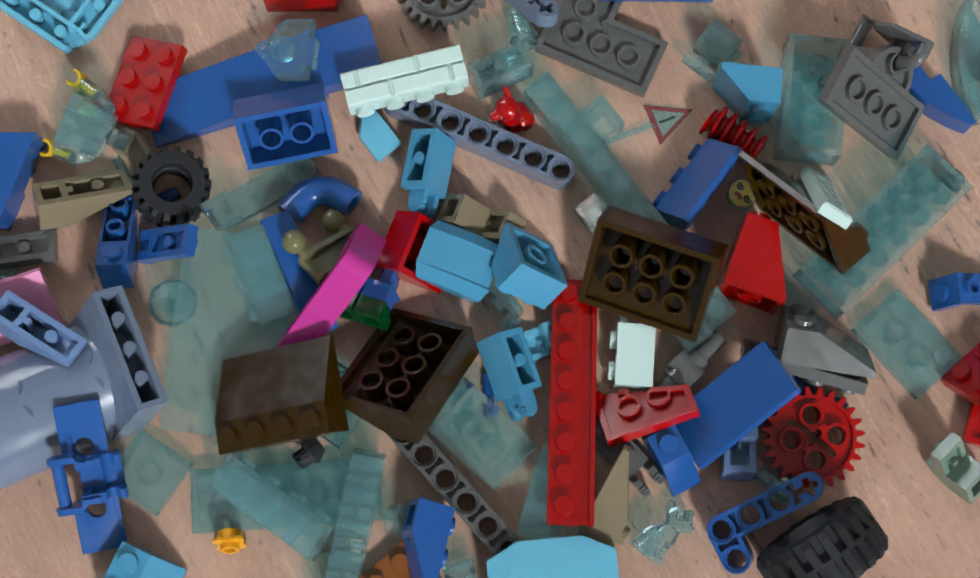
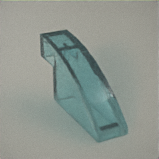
M965 0L961 4L953 26L949 50V70L952 89L977 121L972 127L980 124L979 0Z

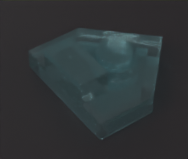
M285 19L276 27L277 31L265 42L259 43L254 50L279 80L309 81L310 70L317 69L320 41L315 38L316 22L313 19Z

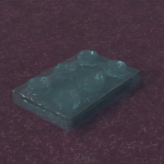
M896 289L851 329V332L914 399L919 398L963 358L899 289Z

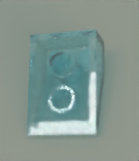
M464 376L428 428L435 437L494 491L503 484L537 446L526 433Z

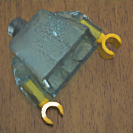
M73 69L78 74V79L75 83L67 79L66 83L76 89H74L54 139H42V142H46L49 145V151H40V156L54 157L69 164L91 162L96 157H102L107 145L125 151L131 135L114 128L118 119L114 103L101 87L88 78L86 73Z

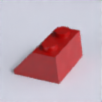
M397 210L387 233L386 243L375 267L381 270L395 271L400 280L440 294L442 289L416 277L417 257L429 227L435 221L420 212Z

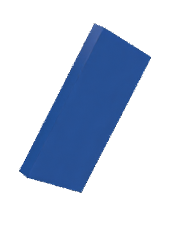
M763 340L697 393L694 399L700 416L676 424V427L686 443L693 461L698 468L704 469L802 391L771 346Z

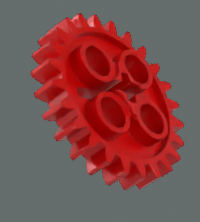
M809 386L803 388L802 396L798 394L775 412L774 416L766 419L770 426L762 427L760 431L767 433L768 438L761 440L760 444L769 445L770 449L763 453V456H773L774 460L769 467H781L778 474L779 478L790 474L791 479L803 472L814 471L821 475L828 486L832 487L834 486L833 476L839 480H845L842 470L845 469L852 472L855 470L850 461L851 459L861 460V457L855 453V448H865L864 444L857 442V437L864 435L865 431L855 429V426L862 420L861 418L852 419L850 417L855 411V407L843 408L846 402L845 397L834 401L835 391H829L826 396H823L822 387H817L814 395H812ZM807 406L812 407L817 414V418L812 424L806 423L802 417V412ZM793 418L807 432L816 431L815 438L834 451L835 455L831 457L816 443L808 444L809 437L791 425L790 419ZM831 427H836L841 432V440L835 445L827 437ZM787 431L794 432L797 437V443L791 449L785 447L782 442V437ZM812 451L818 452L822 458L821 465L816 469L811 468L807 462L808 455ZM806 477L803 478L805 484L802 486V488L807 489L810 484V481ZM814 480L812 482L814 487L816 488L818 486V483L816 482V480Z

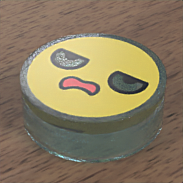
M747 179L733 181L726 191V200L735 210H747L756 202Z

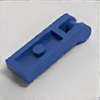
M186 223L140 231L139 241L142 243L141 250L137 252L136 262L154 264V262L194 257L198 244V226Z

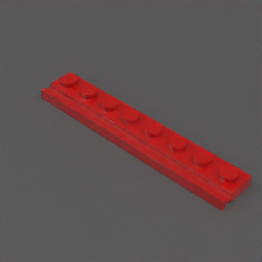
M566 279L568 286L552 301L546 525H586L588 527H593L597 307L578 301L583 280Z

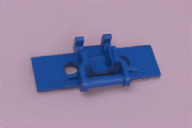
M99 398L53 406L62 454L47 458L46 463L47 467H51L58 499L57 516L75 515L83 555L119 548L122 541L128 542L119 496L121 499L127 498L129 491L125 480L121 451L119 449L109 450ZM80 438H88L93 442L94 450L89 454H82L76 449V441ZM68 464H74L76 472L80 473L83 488L81 499L73 503L64 466ZM105 502L107 510L103 514L95 515L90 512L89 505Z

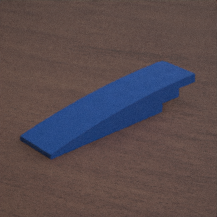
M363 15L307 32L179 77L159 132L152 131L156 148L235 126L233 100L322 82L324 83L327 99L329 98L328 94L344 90L340 77L341 73L382 63L368 16Z

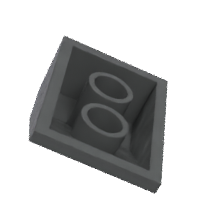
M792 304L791 307L782 305L774 339L778 356L782 363L876 379L877 372L868 349L816 312L810 310L807 306Z

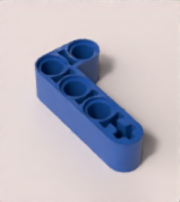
M814 471L803 472L713 517L707 524V534L724 568L732 574L744 573L754 560L752 548L745 535L817 500L825 490V482L821 475ZM807 477L810 482L816 480L818 486L814 489L816 494L812 495L810 491H805L798 495L801 502L797 503L795 493L788 485L793 484V488L796 490L805 484L803 478ZM775 492H783L788 496L789 505L787 508L778 509L773 505L772 496ZM753 506L757 508L760 513V519L757 523H749L745 520L743 516L745 507ZM724 520L728 522L731 527V533L728 537H721L716 533L715 524L717 521ZM732 550H740L745 554V565L736 566L731 562L730 553Z

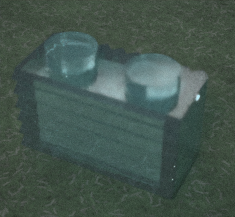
M518 40L517 44L512 42L511 46L501 47L500 51L490 52L489 56L479 57V60H474L473 63L468 62L467 73L469 82L478 100H481L501 91L505 85L510 87L532 77L534 65L523 42Z

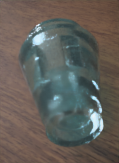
M513 6L510 7L506 12L510 45L518 52L529 51L536 46L538 33L528 18Z

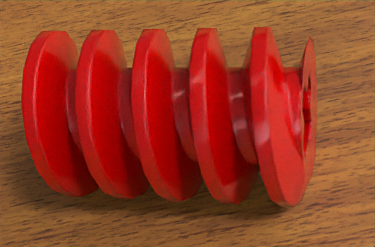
M727 105L720 110L715 109L698 132L703 134L710 130L708 138L715 140L719 137V141L738 146L755 157L763 150L768 138L767 135L756 139L758 131L756 127L747 132V120L737 125L736 122L739 114L735 113L728 118L726 116L729 109Z

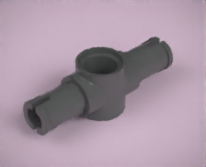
M713 330L695 348L683 349L666 366L667 370L664 372L666 375L654 387L687 384L690 387L707 371L708 361L727 343L726 340L716 330Z

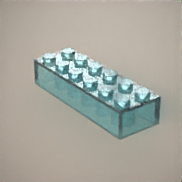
M929 144L925 145L852 216V223H860L868 232L867 240L871 250L843 275L814 253L792 277L835 319H838L973 186Z

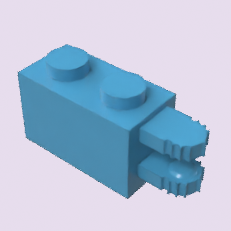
M438 128L411 130L400 186L409 192L408 210L420 212L430 219L437 213L436 209L438 208L439 199H446L456 141Z
M522 326L498 332L477 342L476 344L496 402L503 400L506 411L512 421L519 422L525 416H534L538 412V404L536 403L537 400L533 390L541 387L542 383Z

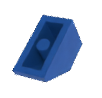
M676 425L662 429L643 441L658 471L665 478L664 482L672 497L701 483L691 453Z

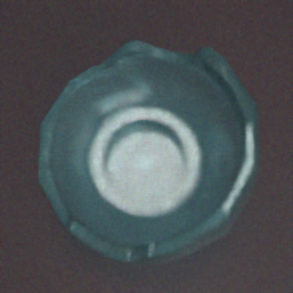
M172 279L163 281L151 290L147 304L150 315L158 323L166 326H179L195 315L198 299L196 291L187 282Z

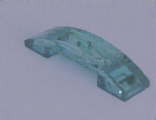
M310 158L278 164L275 168L230 193L225 190L200 204V208L217 231L223 230L248 220L274 206L299 182L315 177L319 174V170Z

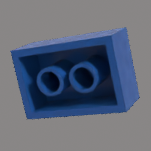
M323 82L233 100V119L248 171L338 153L336 133Z

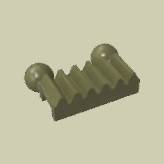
M334 208L327 210L323 214L322 224L327 231L336 234L310 248L307 246L305 234L300 230H289L282 238L284 250L290 254H298L300 256L298 264L318 285L322 283L336 264L347 240L354 231L351 225L349 227L346 225V216Z

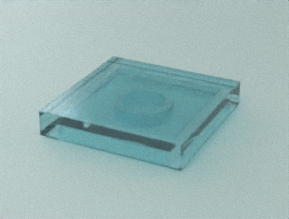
M140 429L122 455V465L129 491L128 498L158 517L194 463L145 430Z

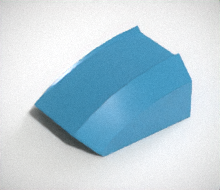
M437 220L429 227L417 257L416 277L467 302H480L489 292V286L494 276L491 265L498 244L465 229Z

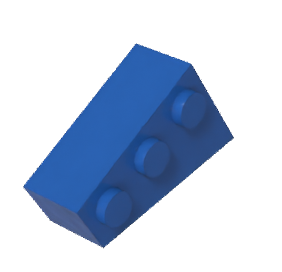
M0 132V230L12 229L25 198L24 191L30 177L33 178L36 171L34 167L40 155L39 152L44 151L47 144L42 142V138L36 132Z

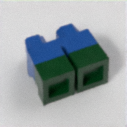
M373 269L366 282L339 317L387 331L391 322L389 315L393 305L400 301V297L396 292L400 278L395 271L383 269L378 280L371 279L375 272Z

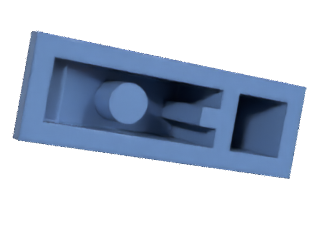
M7 290L0 298V334L14 343L66 367L70 366L88 343V340L11 291Z

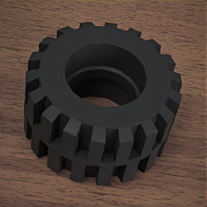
M168 146L161 147L160 152L156 153L155 150H152L148 153L147 159L143 157L139 161V167L135 168L133 174L132 197L133 201L136 202V209L139 213L145 215L144 219L149 223L153 220L156 222V226L160 228L163 225L186 224L191 220L195 222L199 219L201 212L204 213L211 191L210 173L208 168L203 167L204 161L200 157L197 159L193 157L194 152L187 150L186 153L181 152V147L174 146V151H168ZM166 174L178 175L186 180L190 187V193L181 201L168 202L155 194L153 183L159 177Z

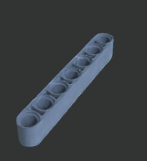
M436 99L419 103L417 100L404 102L405 105L396 110H388L387 107H384L386 114L393 119L416 129L438 128L455 140L457 147L553 189H566L573 181L575 166L567 156ZM422 108L431 111L427 117L421 118L415 115ZM448 120L458 123V126L451 130L445 129L442 125ZM474 132H481L486 137L484 140L476 142L470 136ZM501 144H509L513 150L508 154H503L497 148ZM529 156H536L541 162L536 166H530L525 162V159ZM556 168H564L567 170L568 176L557 178L552 172Z

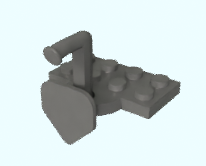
M863 14L861 21L845 46L817 101L887 157L898 160L925 109V106L909 93L913 82V72L915 68L922 65L928 58L934 42L897 24L880 21L874 22L867 15ZM872 27L889 42L888 45L879 46L876 49L861 47Z

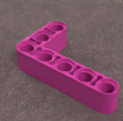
M360 222L347 240L336 264L274 348L325 336L372 273L387 239Z

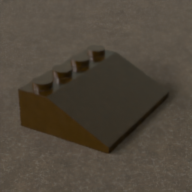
M741 151L738 154L759 210L769 215L773 221L778 222L779 226L843 275L871 251L867 240L869 235L866 229L858 222H851L846 230L817 213L807 189L798 177L793 174L789 176L780 168L745 151Z
M609 205L597 220L578 301L696 342L718 282L729 245Z
M392 308L389 315L391 322L388 330L376 329L341 376L345 408L392 437L418 444L479 354L472 327Z
M333 335L223 360L215 416L219 455L242 453L349 431Z

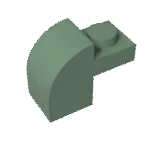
M951 432L945 439H941L935 444L930 454L931 457L927 460L926 464L945 486L971 505L980 496V462L967 454L962 438Z

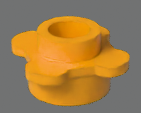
M237 528L221 529L217 531V537L212 539V543L216 544V549L224 554H234L239 552L240 549L247 547V542H243V531Z

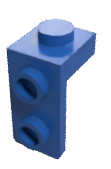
M956 272L927 281L932 311H943L962 305H980V273Z

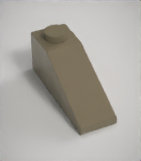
M125 169L33 183V206L40 230L73 225L106 208L109 204L132 194V188Z
M624 444L595 498L593 527L580 525L578 533L613 547L616 543L622 546L630 531V528L626 525L629 518L631 447L627 444Z

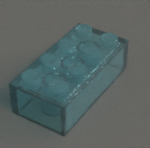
M789 33L782 47L781 68H783L781 102L777 109L774 160L834 166L842 156L844 122L820 104L817 99L845 46H850L849 39Z

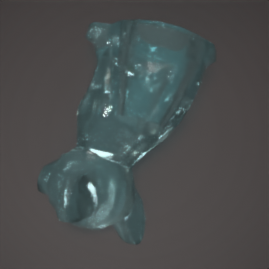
M672 499L667 502L665 507L666 521L646 527L634 539L628 542L638 552L660 567L664 565V554L676 543L678 535L680 533L690 534L694 530L692 519L694 512L677 507Z

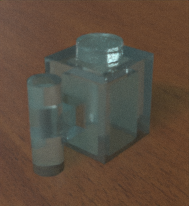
M714 19L696 40L693 52L699 58L697 59L688 52L683 58L682 63L711 83L717 73L709 68V66L711 65L718 70L722 61L736 63L742 55L739 49L743 39Z

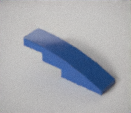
M288 209L260 220V227L273 251L272 258L285 282L284 288L298 315L319 285L298 264L300 256L286 252L282 246L283 235L289 230H298ZM337 321L333 324V326L330 328L328 332L338 328Z

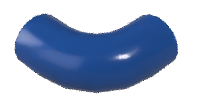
M315 176L299 182L284 196L277 207L281 212L289 209L294 221L302 225L309 214L315 208L321 206L334 208L344 216L350 215L359 204L362 191L350 183L333 176Z

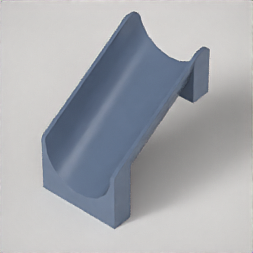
M122 285L92 292L68 328L88 340L86 346L69 367L24 347L0 357V490L50 469L51 467H47L46 459L62 454L53 406L99 398L108 443H112L143 429L168 403ZM80 438L76 441V449L80 453L85 454L94 450V444L88 438Z

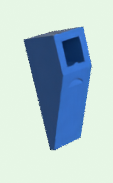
M128 195L104 208L94 265L103 289L122 285L123 288H134L137 270L138 210L132 195Z
M421 497L409 501L402 528V536L411 578H439L440 569L444 567L448 558V549H446L448 536L452 535L456 524V519L453 517L455 508Z

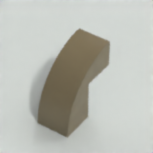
M453 193L446 194V199H444L436 221L440 220L465 229L498 244L503 226L507 222L523 230L527 223V220L512 211L491 210L466 194Z

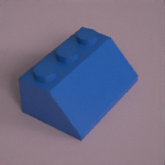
M710 138L706 140L703 146L697 143L687 157L690 163L685 169L682 167L677 169L669 181L673 184L667 193L662 190L652 203V206L655 207L652 217L658 222L687 231L734 168L739 159L738 154L743 150L738 146Z

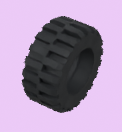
M848 496L808 515L805 519L794 524L790 529L770 542L766 549L762 550L757 557V569L763 578H859L867 569L874 566L878 559L883 557L888 549V537L864 501L855 496Z

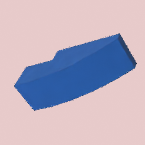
M921 66L914 69L913 82L909 93L925 106L922 114L946 128L961 134L967 132L977 121L940 73L930 79Z

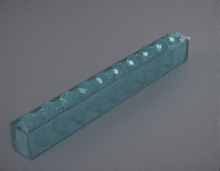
M549 72L524 88L523 101L534 113L564 154L572 160L575 168L606 207L610 205L669 225ZM717 286L701 327L706 336L731 319L737 312Z

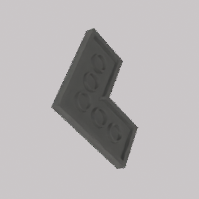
M557 0L559 5L558 21L554 26L543 29L535 46V52L644 98L668 42L615 20L623 3L621 1Z

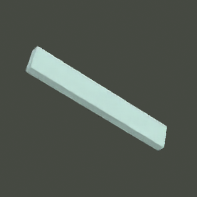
M805 165L800 176L817 213L847 230L853 219L832 180L809 165Z

